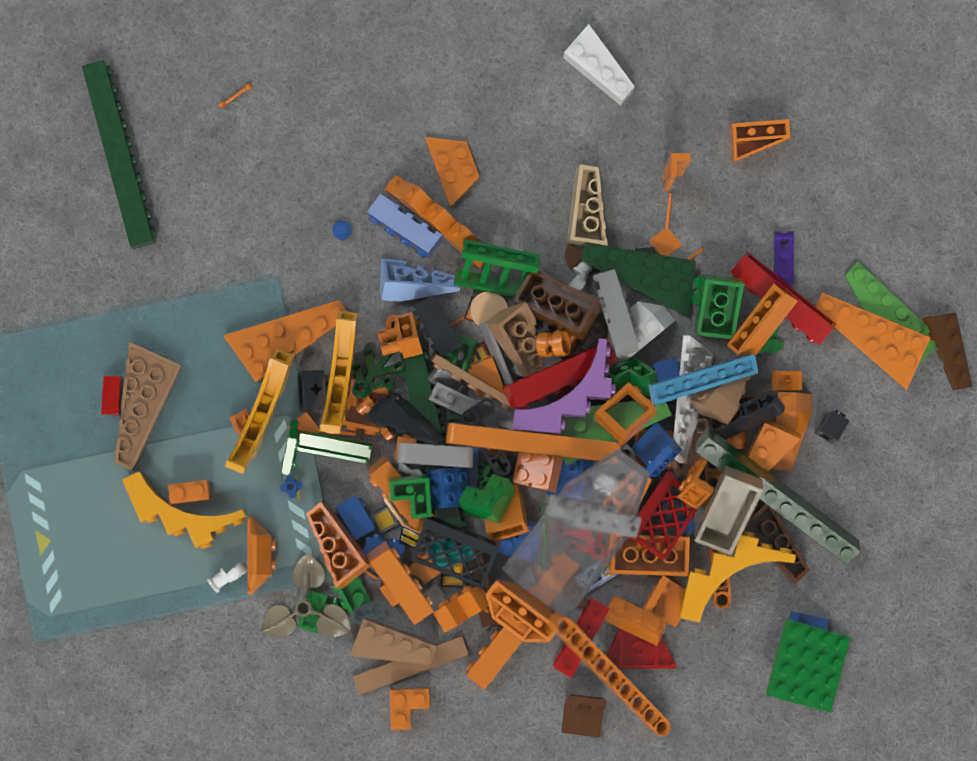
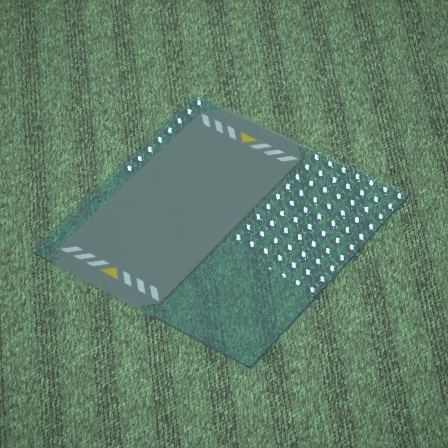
M277 279L0 336V464L35 642L295 588L296 586L292 578L294 568L298 561L307 554L312 555L324 568V581L333 579L327 565L325 566L323 554L319 548L320 545L306 515L317 504L323 502L314 454L297 451L295 468H290L289 475H292L296 481H301L303 487L296 493L297 496L290 498L289 494L280 491V485L284 484L288 476L281 473L289 432L287 427L290 425L291 419L297 420L305 413V411H299L295 359H293L285 391L277 403L273 420L266 430L263 444L256 457H253L244 474L225 467L226 461L240 437L229 417L245 409L248 410L249 414L251 413L263 379L257 383L223 335L286 316ZM129 342L182 365L134 471L114 463L121 415H101L103 376H122L123 394ZM139 471L143 472L154 490L168 503H170L169 484L210 480L212 500L171 505L199 516L227 515L244 509L248 516H254L273 535V539H276V551H273V558H276L277 566L276 570H273V575L254 594H247L248 572L244 573L237 580L226 583L220 588L219 593L215 592L207 579L213 578L218 574L220 568L223 567L228 572L233 567L236 568L235 566H238L237 564L240 562L247 568V517L244 518L245 522L234 527L231 524L226 527V531L218 535L214 532L216 540L212 542V546L204 550L201 547L195 548L187 528L184 529L185 533L174 537V534H167L160 516H157L158 520L149 524L147 522H140L122 479Z

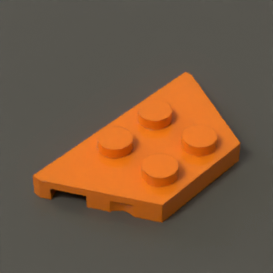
M427 137L425 138L451 207L480 176L466 141Z

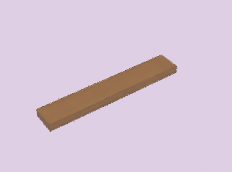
M460 636L437 645L430 665L393 661L353 676V680L358 694L361 695L469 654L463 637Z

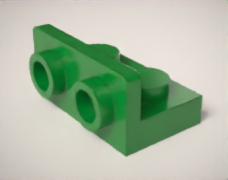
M359 576L343 589L335 588L334 583H331L336 594L339 593L342 597L340 603L343 609H348L350 614L354 612V609L371 601Z

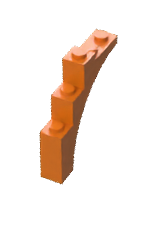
M395 175L384 188L389 195L400 201L432 228L441 233L461 254L464 239L480 242L467 227L457 222L445 208L435 203L420 187L412 182L408 183ZM473 260L472 264L481 268L484 262Z

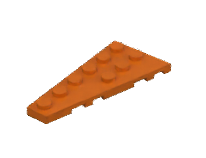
M822 292L816 308L836 323L835 328L907 390L930 337Z
M340 300L223 336L257 383L264 378L269 360L276 348L292 355H297L334 329L338 312H347Z

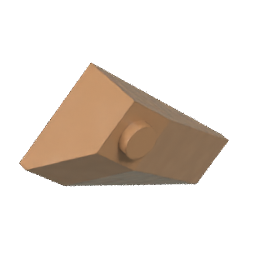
M527 302L503 309L486 321L494 338L523 378L545 368L543 357L539 356L536 348L535 317Z
M751 376L696 392L690 401L699 414L728 424L739 410L740 398L745 394V385Z

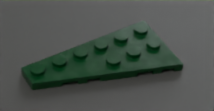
M588 242L584 243L581 262L601 273L615 269L619 282L685 317L689 316L696 261Z

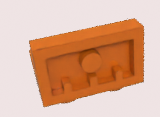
M699 457L695 464L691 465L686 473L688 477L682 481L678 488L681 490L678 498L696 510L714 491V488L706 481L698 478L708 461L704 457Z
M660 575L642 609L666 619L669 625L676 627L681 619L680 612L685 588L674 583L664 575Z

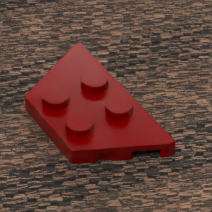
M623 629L618 630L606 654V657L618 669H676V664L662 638L656 646Z

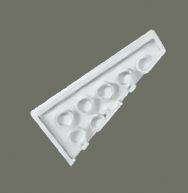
M683 335L680 375L712 366L714 354L691 336ZM694 393L677 398L673 439L682 451L674 460L683 464H687L699 413L690 401Z

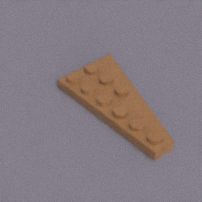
M129 342L114 463L134 471L182 365Z

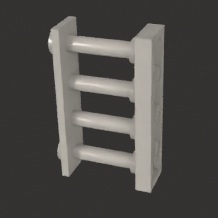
M552 494L546 514L549 516L571 519V526L630 537L637 536L641 522L640 517L616 513L617 507Z

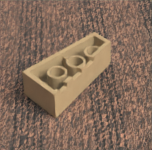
M580 164L575 171L566 243L584 245L585 242L608 246L603 215L604 208L601 198L599 167Z

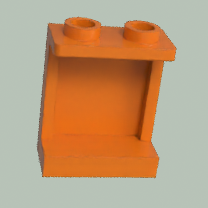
M352 379L347 414L342 425L346 426V430L356 432L357 428L363 429L364 434L375 436L376 433L381 432L380 428L365 420L366 413L361 415L355 409V406L362 399L354 396L352 389L356 380ZM379 388L371 391V394L378 401L382 396L389 395L390 389Z

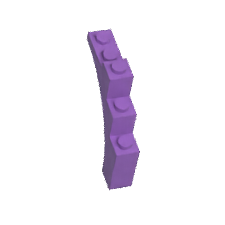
M599 339L597 353L590 370L572 392L544 407L530 410H514L513 431L560 436L561 431H565V419H562V417L585 418L586 413H590V402L587 399L608 401L611 396H614L615 384H612V378H604V376H608L609 364H605L606 357H610V345H607V339Z

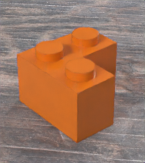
M469 585L461 590L463 594L460 595L457 592L449 597L450 602L447 599L438 604L439 609L433 612L445 633L489 606L484 589Z
M430 687L390 689L391 730L411 729V709H430Z

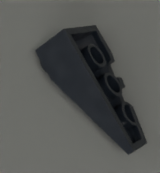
M391 393V395L382 396L365 415V420L379 427L396 428L395 432L399 434H413L414 439L434 446L447 444L446 438L409 401L403 399L400 394Z

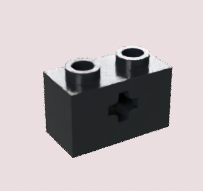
M302 370L298 372L299 411L324 410L327 397L326 386L328 384L325 370Z
M835 410V412L830 411L825 413L814 434L831 443L839 441L849 420L845 418L846 415L838 410Z

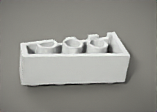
M588 24L564 52L563 58L621 106L633 92L635 86Z

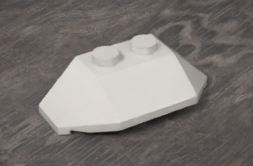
M637 302L631 307L632 313H629L630 317H634L636 327L633 328L634 332L638 331L641 342L638 343L639 350L676 321L662 305ZM608 329L607 342L609 341L617 363L614 365L628 360L637 353L633 352L617 357Z

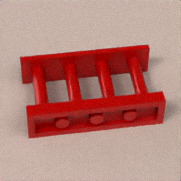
M589 598L587 607H584L575 625L592 641L610 608ZM575 634L572 635L571 640L575 638ZM564 643L552 666H554V669L572 678L581 659Z

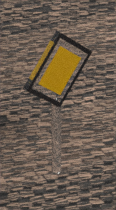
M388 505L376 510L373 515L376 522L374 527L378 535L382 536L401 525Z

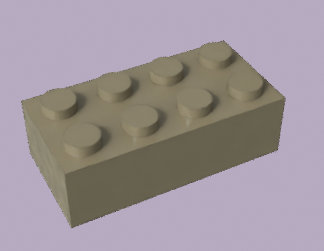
M725 466L696 527L695 542L732 555L763 491V480Z

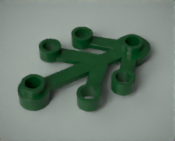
M397 339L386 341L385 343L396 341ZM368 348L364 350L363 356L368 369V376L365 380L363 378L365 372L363 365L356 363L352 366V371L356 377L352 392L356 398L363 399L369 396L373 390L383 387L385 389H392L395 386L391 376H386L383 380L373 382L375 378L394 372L401 375L406 371V367L401 361L384 367L395 353L382 355L375 365L374 359L376 355L373 349Z

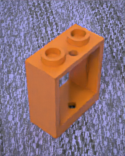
M628 382L595 412V421L623 446L655 417L657 408L656 405L652 404L651 399H646L642 395L641 390L637 386H632ZM628 394L646 412L625 430L607 412Z

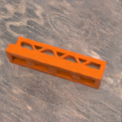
M691 153L670 154L663 168V191H669L676 177L683 176L691 161Z

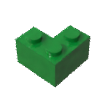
M633 357L610 367L608 376H604V378H612V384H615V394L629 382L632 386H637L641 390L642 395L647 398L650 397L648 385L657 383V372L638 358Z
M492 474L484 490L467 486L458 502L465 514L499 523L515 494V490L509 479Z
M427 475L387 478L388 496L391 501L408 500L409 515L412 519L432 517L430 486Z

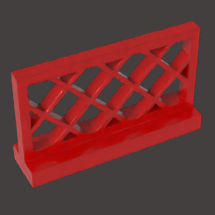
M669 471L661 478L636 516L641 518L637 536H624L629 540L632 538L663 561L667 558L697 511L693 507H687V503L682 501L683 508L674 509L672 500L679 498L678 495L671 496L670 487L674 485L679 488L681 483L674 479V474ZM668 500L671 510L662 511L660 502ZM685 512L686 520L678 522L676 513ZM672 513L674 523L665 524L663 514ZM659 515L661 525L652 526L650 517ZM675 526L676 536L668 537L666 527ZM662 528L664 538L655 539L653 529ZM649 530L651 540L645 541L638 535L641 531ZM665 541L667 548L665 553L657 549V542Z

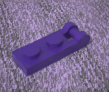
M774 231V273L788 285L794 284V231H787V233ZM780 241H787V246H780Z

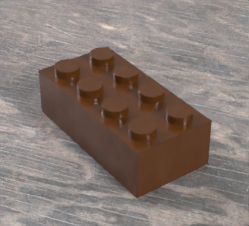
M539 271L537 273H528L513 299L515 305L527 302L535 318L562 331H567L568 334L581 340L585 339L602 309L598 299Z

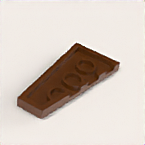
M957 313L922 318L924 325L927 324L930 330L928 334L931 341L934 340L938 350L936 353L944 362L945 366L943 369L952 390L973 387Z

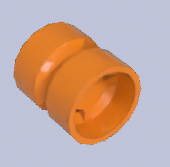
M568 332L539 333L536 338V348L539 356H568L571 350V340Z

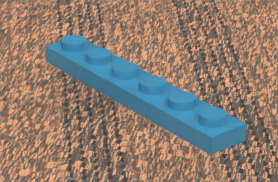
M755 354L745 355L650 384L648 387L652 404L657 405L757 374L758 368Z

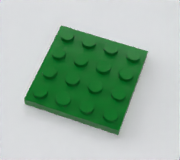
M785 619L765 695L831 713L851 637Z

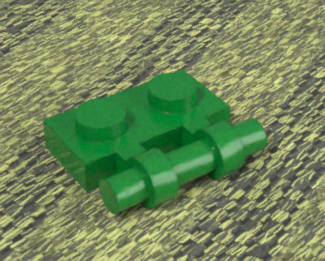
M309 590L307 600L312 602L313 610L323 613L324 608L330 605L326 603L328 595ZM333 597L331 604L339 606L341 599ZM311 613L307 616H301L298 628L317 633V620L321 616Z

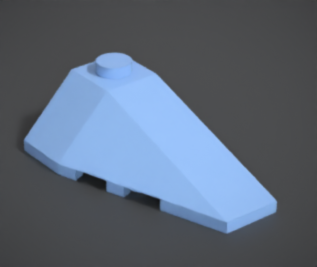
M381 260V300L406 301L460 291V286L453 285L455 275L437 270L431 274L420 265L417 266V269L407 267V262L402 260Z

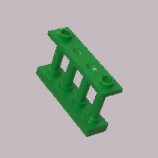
M464 239L461 258H465L463 270H455L453 285L515 297L528 273L538 272L540 255ZM473 260L484 262L481 274L470 272ZM492 264L503 266L500 278L489 276ZM511 268L522 270L519 282L508 280Z

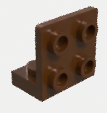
M566 693L562 733L599 738L606 699Z

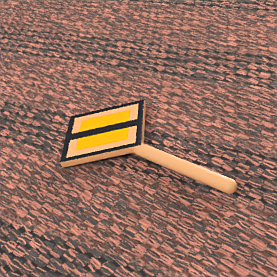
M384 498L385 503L402 525L399 540L415 548L420 532L406 526L390 501Z

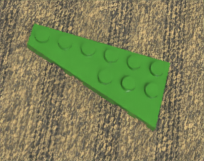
M859 262L844 276L862 309L929 336V328ZM929 340L919 364L935 349L936 344L934 340Z
M636 401L617 403L607 413L626 430L646 410ZM666 402L656 405L655 417L643 428L671 416ZM603 405L590 406V413H586L585 418L562 417V419H565V431H561L560 436L606 442L617 441L595 421V412ZM562 457L566 465L579 460L577 458Z

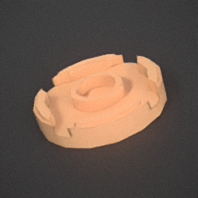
M482 292L472 300L469 309L472 320L479 327V324L489 320L499 311L508 307L505 299L500 294Z

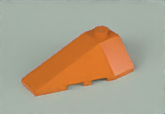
M778 392L779 398L785 405V410L781 415L773 418V421L800 433L801 439L778 461L772 470L792 471L812 415V395L796 392Z

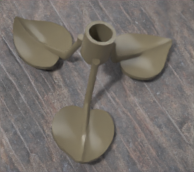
M305 555L296 564L292 575L296 587H306L303 600L296 604L295 612L292 614L283 605H276L270 608L265 615L261 632L272 637L288 636L295 630L297 625L292 617L297 614L299 616H307L311 613L321 616L317 620V628L323 636L335 638L349 634L350 621L346 612L341 607L330 604L324 608L322 613L313 610L312 602L307 600L310 587L317 588L324 582L325 571L312 555Z

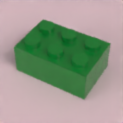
M703 274L694 325L696 335L732 339L736 333L744 287L741 278Z

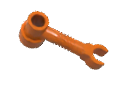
M370 393L369 396L363 398L355 406V409L361 415L367 414L377 403V400ZM377 426L387 441L392 440L396 436L395 432L388 426L386 428Z

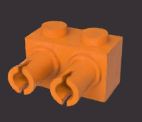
M412 312L394 316V328L378 331L380 343L397 339L396 341L380 344L383 356L396 352L403 353L404 358L423 354Z

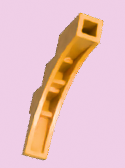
M339 311L336 319L330 380L320 424V431L329 434L340 433L342 423L345 421L347 414L348 392L351 385L352 363L356 347L358 313Z
M276 348L269 360L252 411L233 451L226 461L225 467L244 474L253 457H256L262 447L266 430L273 420L277 403L285 391L295 355Z
M139 471L122 479L140 522H147L149 524L158 520L157 516H160L167 534H174V537L185 533L184 529L187 528L195 548L201 547L204 550L212 546V542L216 540L214 532L218 535L226 531V527L231 524L234 527L245 522L244 518L248 516L244 509L219 516L191 514L172 506L163 499L150 485L143 472Z
M743 531L734 549L733 556L721 551L713 553L709 574H706V570L695 568L694 571H689L680 618L700 622L704 608L711 595L722 582L734 573L762 562L782 561L794 563L796 555L791 553L792 550L780 547V550L772 549L773 545L765 543L757 546L759 539L754 537L755 533Z

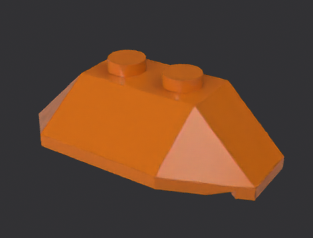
M247 516V594H254L273 575V570H276L277 566L276 558H273V551H276V539H273V535L254 516Z
M497 579L485 596L488 600L492 618L523 642L549 643L556 634L549 626V618L553 615L550 609L518 584Z

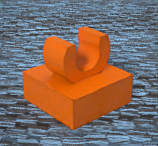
M247 409L229 417L238 435L242 433L250 414Z

